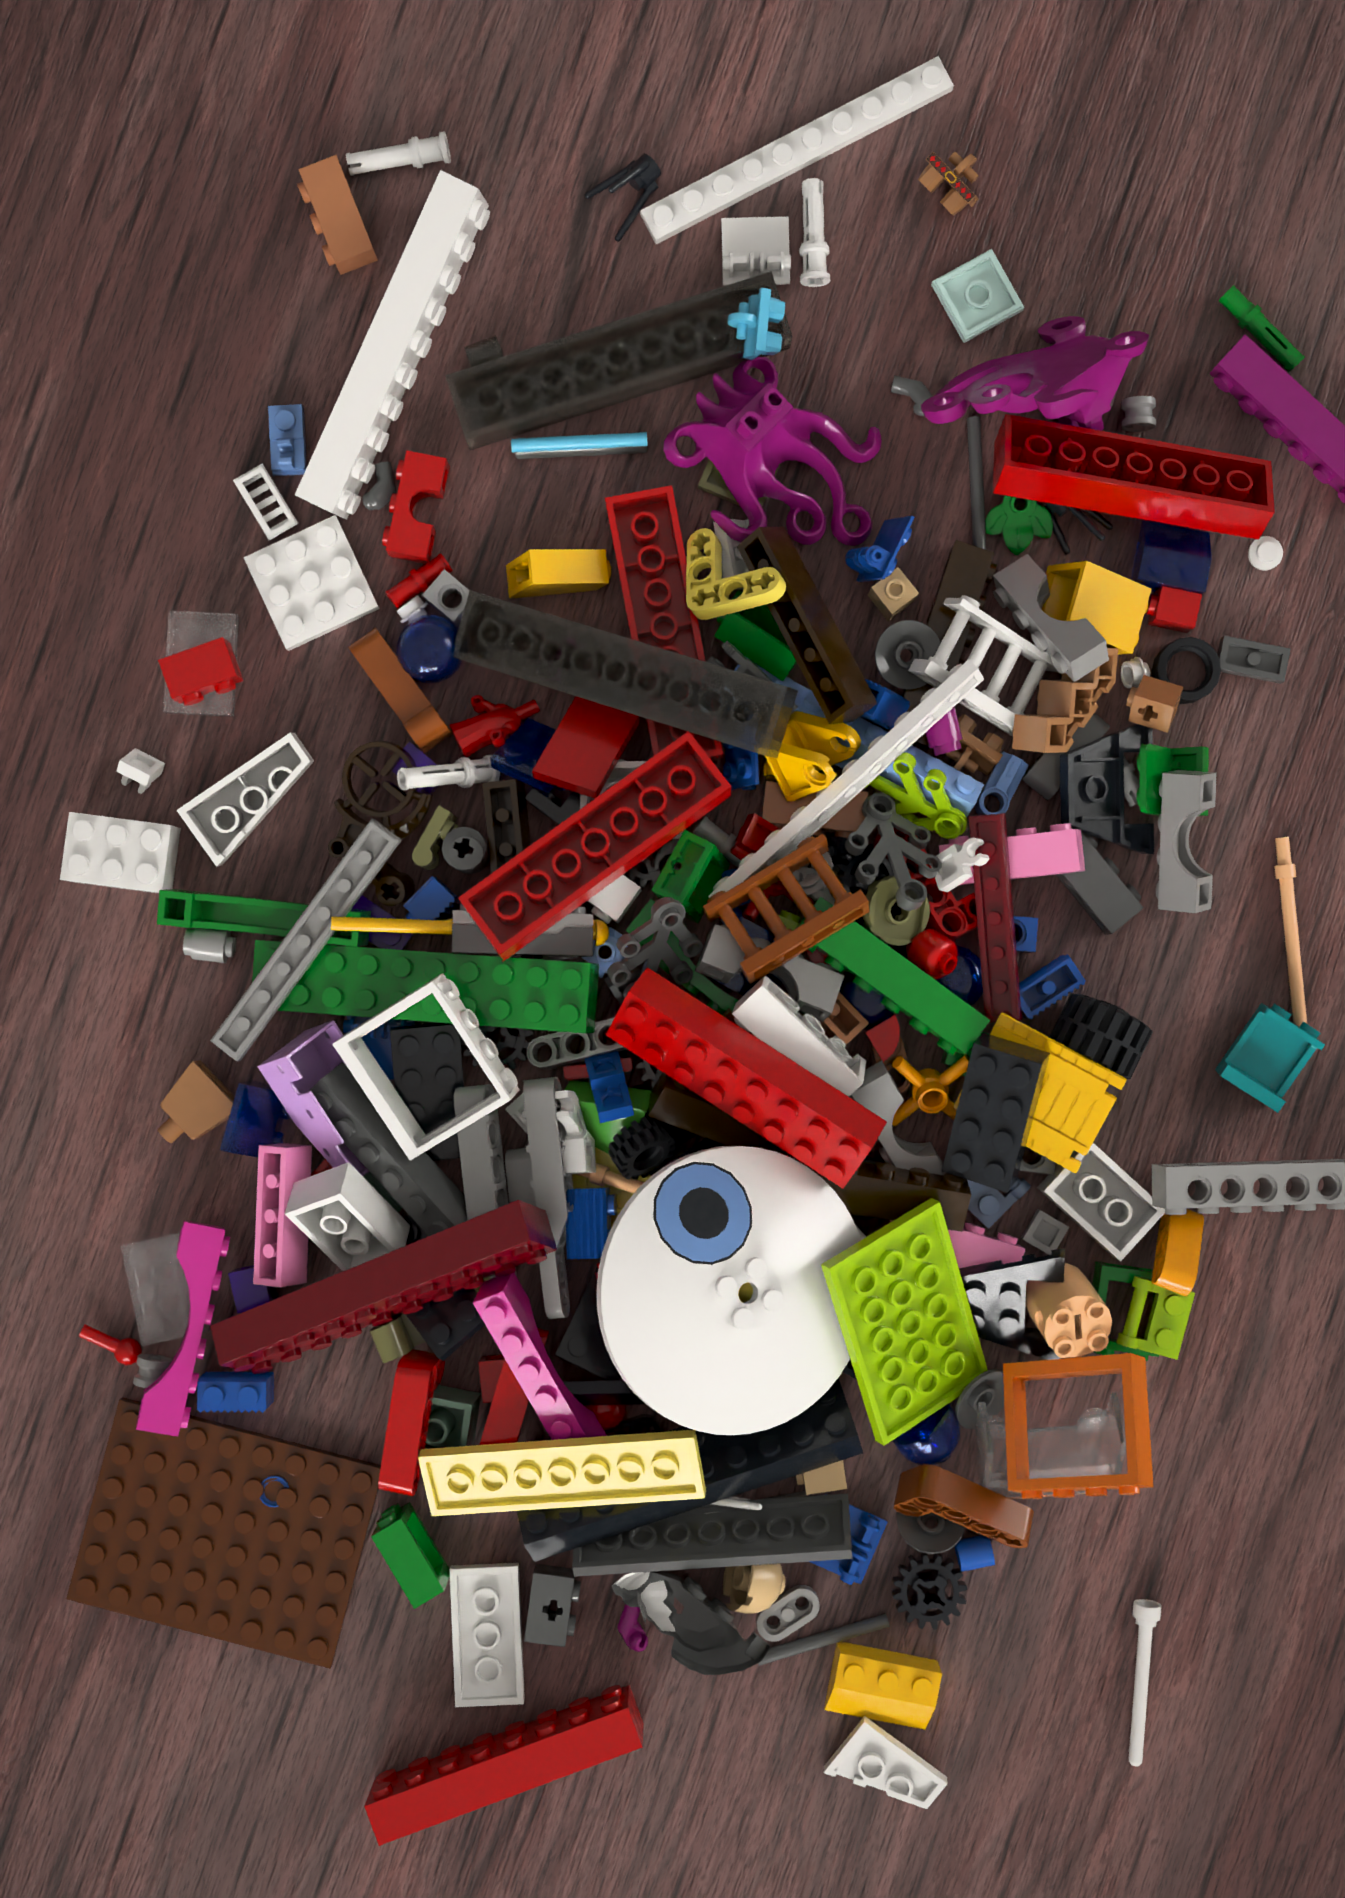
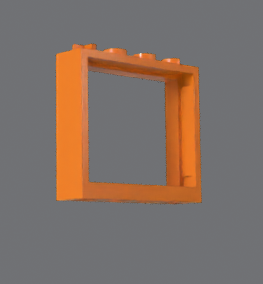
M1133 1353L1003 1364L1008 1491L1021 1493V1499H1042V1492H1053V1497L1073 1498L1075 1497L1074 1491L1085 1490L1086 1496H1107V1489H1118L1119 1495L1140 1494V1488L1153 1487L1145 1357ZM1122 1373L1128 1474L1030 1479L1025 1381Z

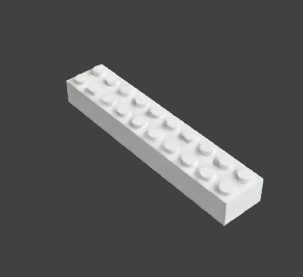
M440 170L295 496L346 520L349 514L353 515L356 512L361 501V496L358 495L363 483L367 484L374 473L375 465L372 463L377 452L381 453L387 445L389 434L386 432L392 420L396 421L403 409L401 399L406 389L410 390L415 383L418 374L415 368L420 357L425 358L430 350L432 339L429 337L435 325L439 326L444 319L446 299L449 293L453 295L459 286L461 275L458 273L464 261L468 262L473 255L475 235L478 229H484L489 219L490 211L487 210L489 205L478 188Z

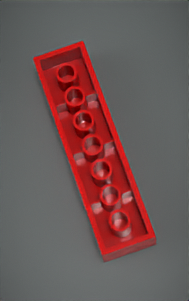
M1005 414L994 442V494L1257 540L1260 539L1275 513L1272 464L1269 460Z
M670 485L606 497V510L653 756L689 731L712 761L723 759L722 744L698 619L689 609L686 602L687 561L673 487Z
M688 731L462 894L458 899L501 959L505 961L731 796V785Z
M648 967L628 991L606 1033V1036L842 1189H844L869 1154L887 1123L886 1120Z
M620 1685L611 1686L602 1691L601 1696L590 1700L588 1697L579 1698L571 1702L569 1708L558 1712L556 1709L547 1710L539 1714L537 1720L524 1724V1721L512 1723L505 1728V1732L492 1736V1733H486L475 1738L470 1745L462 1748L459 1745H454L443 1750L438 1757L430 1760L427 1757H421L412 1761L408 1768L396 1772L395 1769H389L380 1773L376 1780H374L364 1805L378 1845L381 1846L643 1748L644 1723L630 1685L622 1688Z

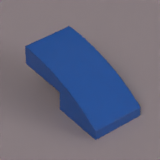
M618 1051L585 1058V1065L600 1123L634 1116Z

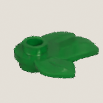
M1004 495L1002 503L993 507L986 516V534L995 535L1002 533L1007 548L1014 555H1019L1029 546L1033 535L1041 538L1051 537L1053 523L1051 515L1045 507L1037 504V501L1025 499V507L1017 510L1014 507L1016 497Z

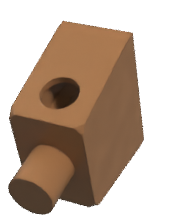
M201 1060L193 1061L161 1102V1108L170 1117L157 1130L169 1143H173L183 1132L192 1140H195L241 1111L245 1106Z

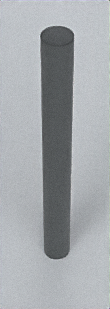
M973 416L967 418L973 546L987 550L980 417Z
M884 1613L771 1647L763 1660L758 1664L761 1666L888 1628L890 1625L887 1615Z

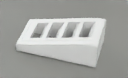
M263 463L233 480L269 540L298 524ZM263 477L266 483L248 493L245 487ZM268 489L271 490L273 495L257 504L254 503V497ZM275 501L278 502L280 507L262 516L259 510ZM282 513L286 515L287 519L272 528H269L266 523Z

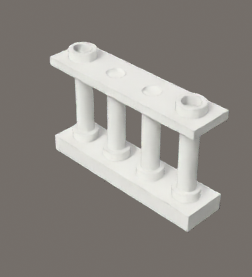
M962 595L961 598H946L943 604L957 612L934 657L930 656L928 660L914 659L908 671L935 688L940 686L946 680V676L949 673L946 670L948 668L946 662L969 620L982 629L968 657L978 668L994 637L1007 645L1008 649L987 689L980 692L974 688L959 703L1010 736H1013L1015 714H1024L1044 672H1058L1051 661V656L1046 650L1041 652L1035 645L980 610V603L973 598ZM1021 654L1034 664L1012 706L1005 708L999 704L1000 698L998 695Z

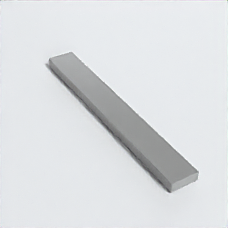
M375 819L369 821L210 1040L212 1043L237 1062L242 1060L334 934L335 930H331V917L347 916L401 842L399 837Z

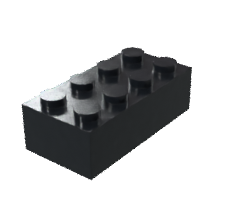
M982 1033L973 1044L942 1172L1007 1193L1010 1191L1019 1174L1050 1056L1049 1052Z

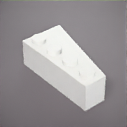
M290 732L180 807L177 812L216 867H219L236 851L310 767L314 760L297 735Z
M764 976L735 1003L732 1015L735 1016V1023L849 1097L863 1084L866 1060L858 1053L852 1058L845 1049L846 1043L836 1035L833 1038H828L819 1020L808 1013L802 1016L798 1012L800 1010L798 1003L768 977Z

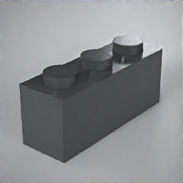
M1081 832L1085 871L1056 874V876L1105 935L1113 934L1144 908L1139 903L1141 896L1129 883L1125 885L1117 876L1120 871L1113 861L1108 857L1103 859L1095 848L1098 847L1095 839L1091 835Z

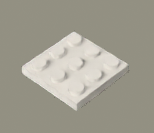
M336 515L244 557L282 642L288 651L380 609Z

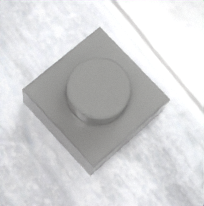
M1037 1209L1021 1238L1051 1255V1250L1058 1248L1069 1227Z

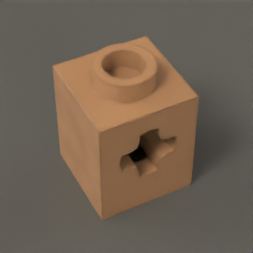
M1143 675L1138 688L1132 686L1127 698L1126 706L1131 707L1128 721L1168 733L1178 710L1183 686Z

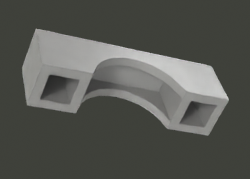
M1028 554L993 575L996 587L993 594L998 604L1002 608L1008 607L1011 610L1013 619L1018 627L1022 630L1026 628L1031 633V638L1036 647L1041 652L1046 650L1049 653L1054 667L1060 674L1066 673L1073 682H1076L1109 660L1106 640L1086 618L1075 621H1061L1048 616L1042 611L1045 601L1050 596L1047 575Z
M1176 770L1162 773V780L1159 785V795L1162 798L1161 814L1158 818V829L1161 833L1160 848L1157 852L1159 881L1156 885V897L1158 899V909L1199 913L1211 909L1213 875L1203 870L1192 857L1189 848V833L1195 819L1204 811L1215 807L1217 772Z
M715 924L706 938L695 971L727 984L734 976L742 972L740 962L744 961L745 954L726 925L719 926ZM751 938L755 945L762 949L771 944L762 938ZM799 954L770 972L784 984L789 996L798 1003L800 1007L799 1013L812 1014L817 1020L822 1022L832 1013L844 975L837 973L830 965L824 963L814 964L804 960V957Z
M883 1061L866 1069L863 1084L849 1097L887 1121L878 1137L883 1145L879 1152L884 1161L895 1165L896 1168L910 1170L916 1167L925 1169L932 1174H946L942 1172L943 1162L931 1142H907L893 1132V1118L904 1099Z

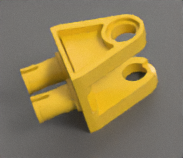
M794 711L775 732H757L758 754H764L767 760L763 768L764 776H767L766 779L768 781L778 782L787 801H795L827 788L837 776V773L833 771L831 766L851 758L861 746L860 736L851 726L845 723L829 724L826 718L799 711ZM836 737H839L843 740L847 739L850 744V747H846L839 743ZM823 770L825 774H821L818 771Z

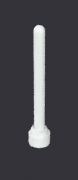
M1137 1599L1133 1602V1617L1136 1618L1135 1623L1139 1625L1129 1762L1135 1767L1140 1766L1143 1760L1152 1630L1161 1618V1604L1147 1599Z

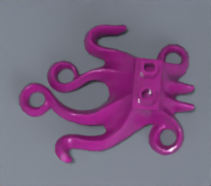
M1079 316L1057 318L1043 324L1038 329L1040 338L1046 343L1053 344L1052 346L993 359L972 367L954 377L935 396L925 400L921 404V410L930 422L944 424L956 421L964 416L970 405L979 414L993 413L998 410L1008 413H1025L1039 409L1046 419L1058 418L1060 424L1101 431L1104 429L1102 414L1111 410L1110 403L1120 385L1126 368L1132 357L1139 356L1144 352L1149 334L1141 331H1129L1111 339L1095 335L1085 336L1086 325L1084 318Z
M758 356L753 360L746 359L740 362L732 374L733 389L715 373L712 378L713 386L719 399V405L708 399L701 392H698L696 394V403L702 413L703 420L685 422L675 427L666 436L663 449L666 458L677 467L689 468L700 463L705 457L710 459L748 517L749 526L747 528L739 527L718 510H712L710 513L712 519L731 539L741 543L758 527H767V517L758 499L769 497L781 500L790 507L786 519L788 534L793 540L803 545L816 543L822 538L826 530V517L820 505L812 497L788 489L775 477V471L779 464L786 460L799 461L819 472L831 490L833 499L831 530L836 539L845 545L851 546L863 543L869 537L873 525L870 513L860 505L846 503L845 486L841 475L828 456L810 441V434L817 432L823 435L847 459L855 463H863L874 458L880 450L882 439L879 429L877 427H870L866 441L859 445L831 417L813 410L793 408L777 390L778 372L775 365L768 358ZM757 368L762 371L764 383L751 377L747 370ZM688 436L693 439L696 448L694 453L691 455L680 453L677 448L678 438ZM801 511H807L814 518V525L808 531L802 530L796 523V515ZM854 513L858 516L860 527L857 531L850 532L845 529L843 525L844 514Z

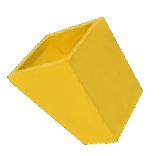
M1089 561L1048 565L1046 575L1050 596L1045 601L1042 611L1048 616L1061 621H1075L1086 618L1104 637L1107 648H1118V655L1133 654L1134 648L1139 641V630L1142 620L1149 606L1148 600L1151 588Z

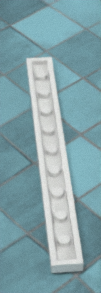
M939 56L640 210V215L657 245L952 92L954 85Z
M970 659L963 665L958 664L953 667L947 674L946 680L940 686L928 690L922 696L918 706L911 712L908 711L899 716L894 723V727L885 736L881 735L875 738L863 756L850 761L843 768L842 775L827 788L818 791L816 798L808 806H802L797 809L790 817V822L781 830H775L765 839L764 846L756 853H750L744 857L739 863V868L731 876L720 879L713 887L714 891L708 897L710 898L720 891H729L797 850L799 843L811 837L893 763L897 757L904 753L984 680L978 667Z

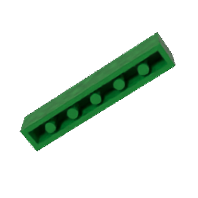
M821 896L813 904L817 911L821 910L822 912L833 907L831 903ZM803 917L796 928L804 924L805 917ZM855 921L808 949L811 953L817 949L827 956L824 962L837 972L842 973L843 970H846L853 975L855 979L852 982L864 992L869 994L873 990L883 997L880 1003L891 1012L898 1014L899 1011H902L911 1018L909 1024L924 1035L928 1031L939 1038L936 1044L953 1056L956 1052L967 1054L990 1022L983 1014Z

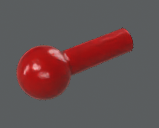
M86 1324L83 1325L78 1335L82 1339L113 1352L116 1360L123 1365L136 1363L137 1356L142 1354L141 1345L137 1340L133 1338L119 1340Z

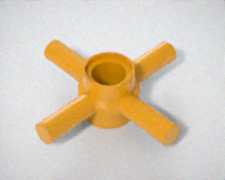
M967 1055L963 1056L941 1074L931 1068L918 1071L902 1056L897 1057L893 1061L892 1066L912 1083V1097L899 1106L894 1115L892 1125L897 1126L919 1108L931 1114L943 1111L954 1121L957 1109L953 1107L955 1103L948 1097V1085L967 1072L970 1057Z

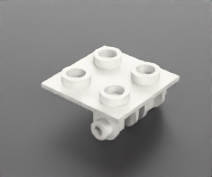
M789 217L721 218L723 286L790 284Z

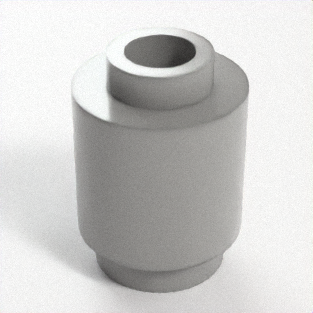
M187 928L183 941L184 955L191 956L193 960L226 963L229 957H234L236 937H231V931Z

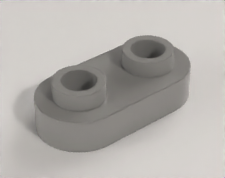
M796 1585L778 1596L769 1609L757 1614L756 1625L761 1637L767 1641L777 1642L813 1620L817 1616L820 1607L817 1593L807 1585ZM799 1597H805L808 1602L805 1606L800 1607L796 1605V1600ZM770 1616H777L779 1622L776 1625H770L767 1623V1619Z

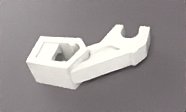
M555 1091V1099H559L561 1103V1110L556 1112V1117L564 1125L567 1133L564 1143H561L562 1146H565L562 1151L564 1173H596L595 1139L586 1129L579 1099L574 1091Z

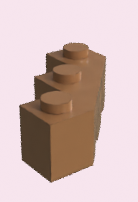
M1107 648L1109 660L1076 682H1073L1066 673L1062 674L1061 680H1040L1037 695V714H1015L1012 749L1041 753L1067 752L1074 743L1072 736L1077 728H1084L1097 710L1098 705L1096 701L1102 693H1109L1115 684L1118 648Z

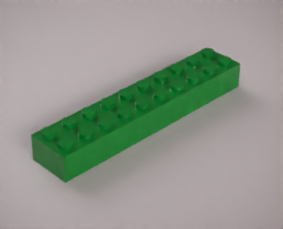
M255 940L252 982L281 942ZM325 945L277 1011L372 1018L443 973L447 979L453 981L457 986L460 1000L466 1009H470L476 1015L479 1026L585 1034L594 1033L599 964L512 957L503 961L501 957ZM433 993L391 1018L452 1024Z

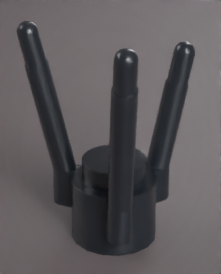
M645 153L636 161L633 160L624 169L585 193L586 199L593 197L608 188L610 193H614L628 182L637 191L641 188L644 189L616 234L615 240L617 242L627 232L649 196L659 188L655 180L661 176L660 168Z
M1043 502L1045 504L1044 507L1051 515L1053 532L1065 554H1069L1070 549L1055 518V513L1062 517L1068 511H1071L1100 541L1105 539L1104 534L1079 508ZM1082 509L1107 530L1113 529V525L1097 511Z

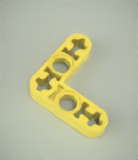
M702 528L695 531L687 541L686 602L697 619L708 620L777 601L783 596L786 590V583L775 568L764 567L722 579V546L711 529ZM704 549V553L706 556H704L700 550ZM711 568V572L706 578L697 579L698 574L702 570ZM744 588L738 598L729 599V595L733 590Z

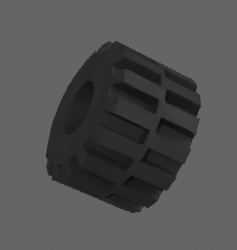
M1071 993L1049 1038L1103 1065L1126 1079H1131L1153 1031L1145 1023L1111 1003L1097 1000L1087 995Z

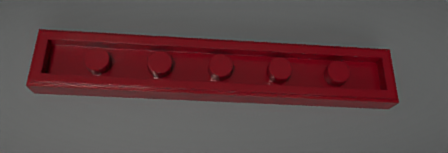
M1005 813L969 816L970 838H978L984 841V844L976 849L975 854L981 853L989 856L986 864L982 866L973 865L985 1017L990 1020L989 1023H996L1003 1012L1017 1021H1021L1022 1014Z

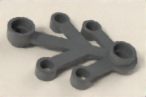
M875 793L865 799L862 805V813L865 819L856 832L850 833L845 842V849L855 856L863 854L868 845L867 838L877 826L881 839L867 860L859 864L855 871V877L862 884L868 885L873 883L879 872L878 867L887 855L899 887L896 892L898 905L906 911L916 910L927 897V889L920 881L911 879L903 856L918 864L919 873L926 878H934L941 869L942 863L935 855L926 854L921 850L927 846L931 839L929 830L923 826H917L897 814L895 802L889 795ZM893 827L908 835V842L897 836ZM915 835L920 836L923 840L918 839ZM852 841L858 842L861 846L855 845ZM926 864L931 865L934 869L929 868ZM863 870L868 871L871 875L865 874Z
M671 897L657 900L651 908V919L630 934H624L617 940L616 946L625 959L613 963L607 970V974L614 985L626 984L631 978L630 971L643 962L641 974L647 967L657 972L661 959L669 967L670 975L676 984L682 985L692 979L693 971L688 963L681 961L667 943L670 931H672L680 940L679 947L685 956L694 957L703 949V944L698 936L690 933L682 922L686 912L680 901ZM654 933L652 940L640 948L639 942ZM636 981L630 983L623 992L624 999Z

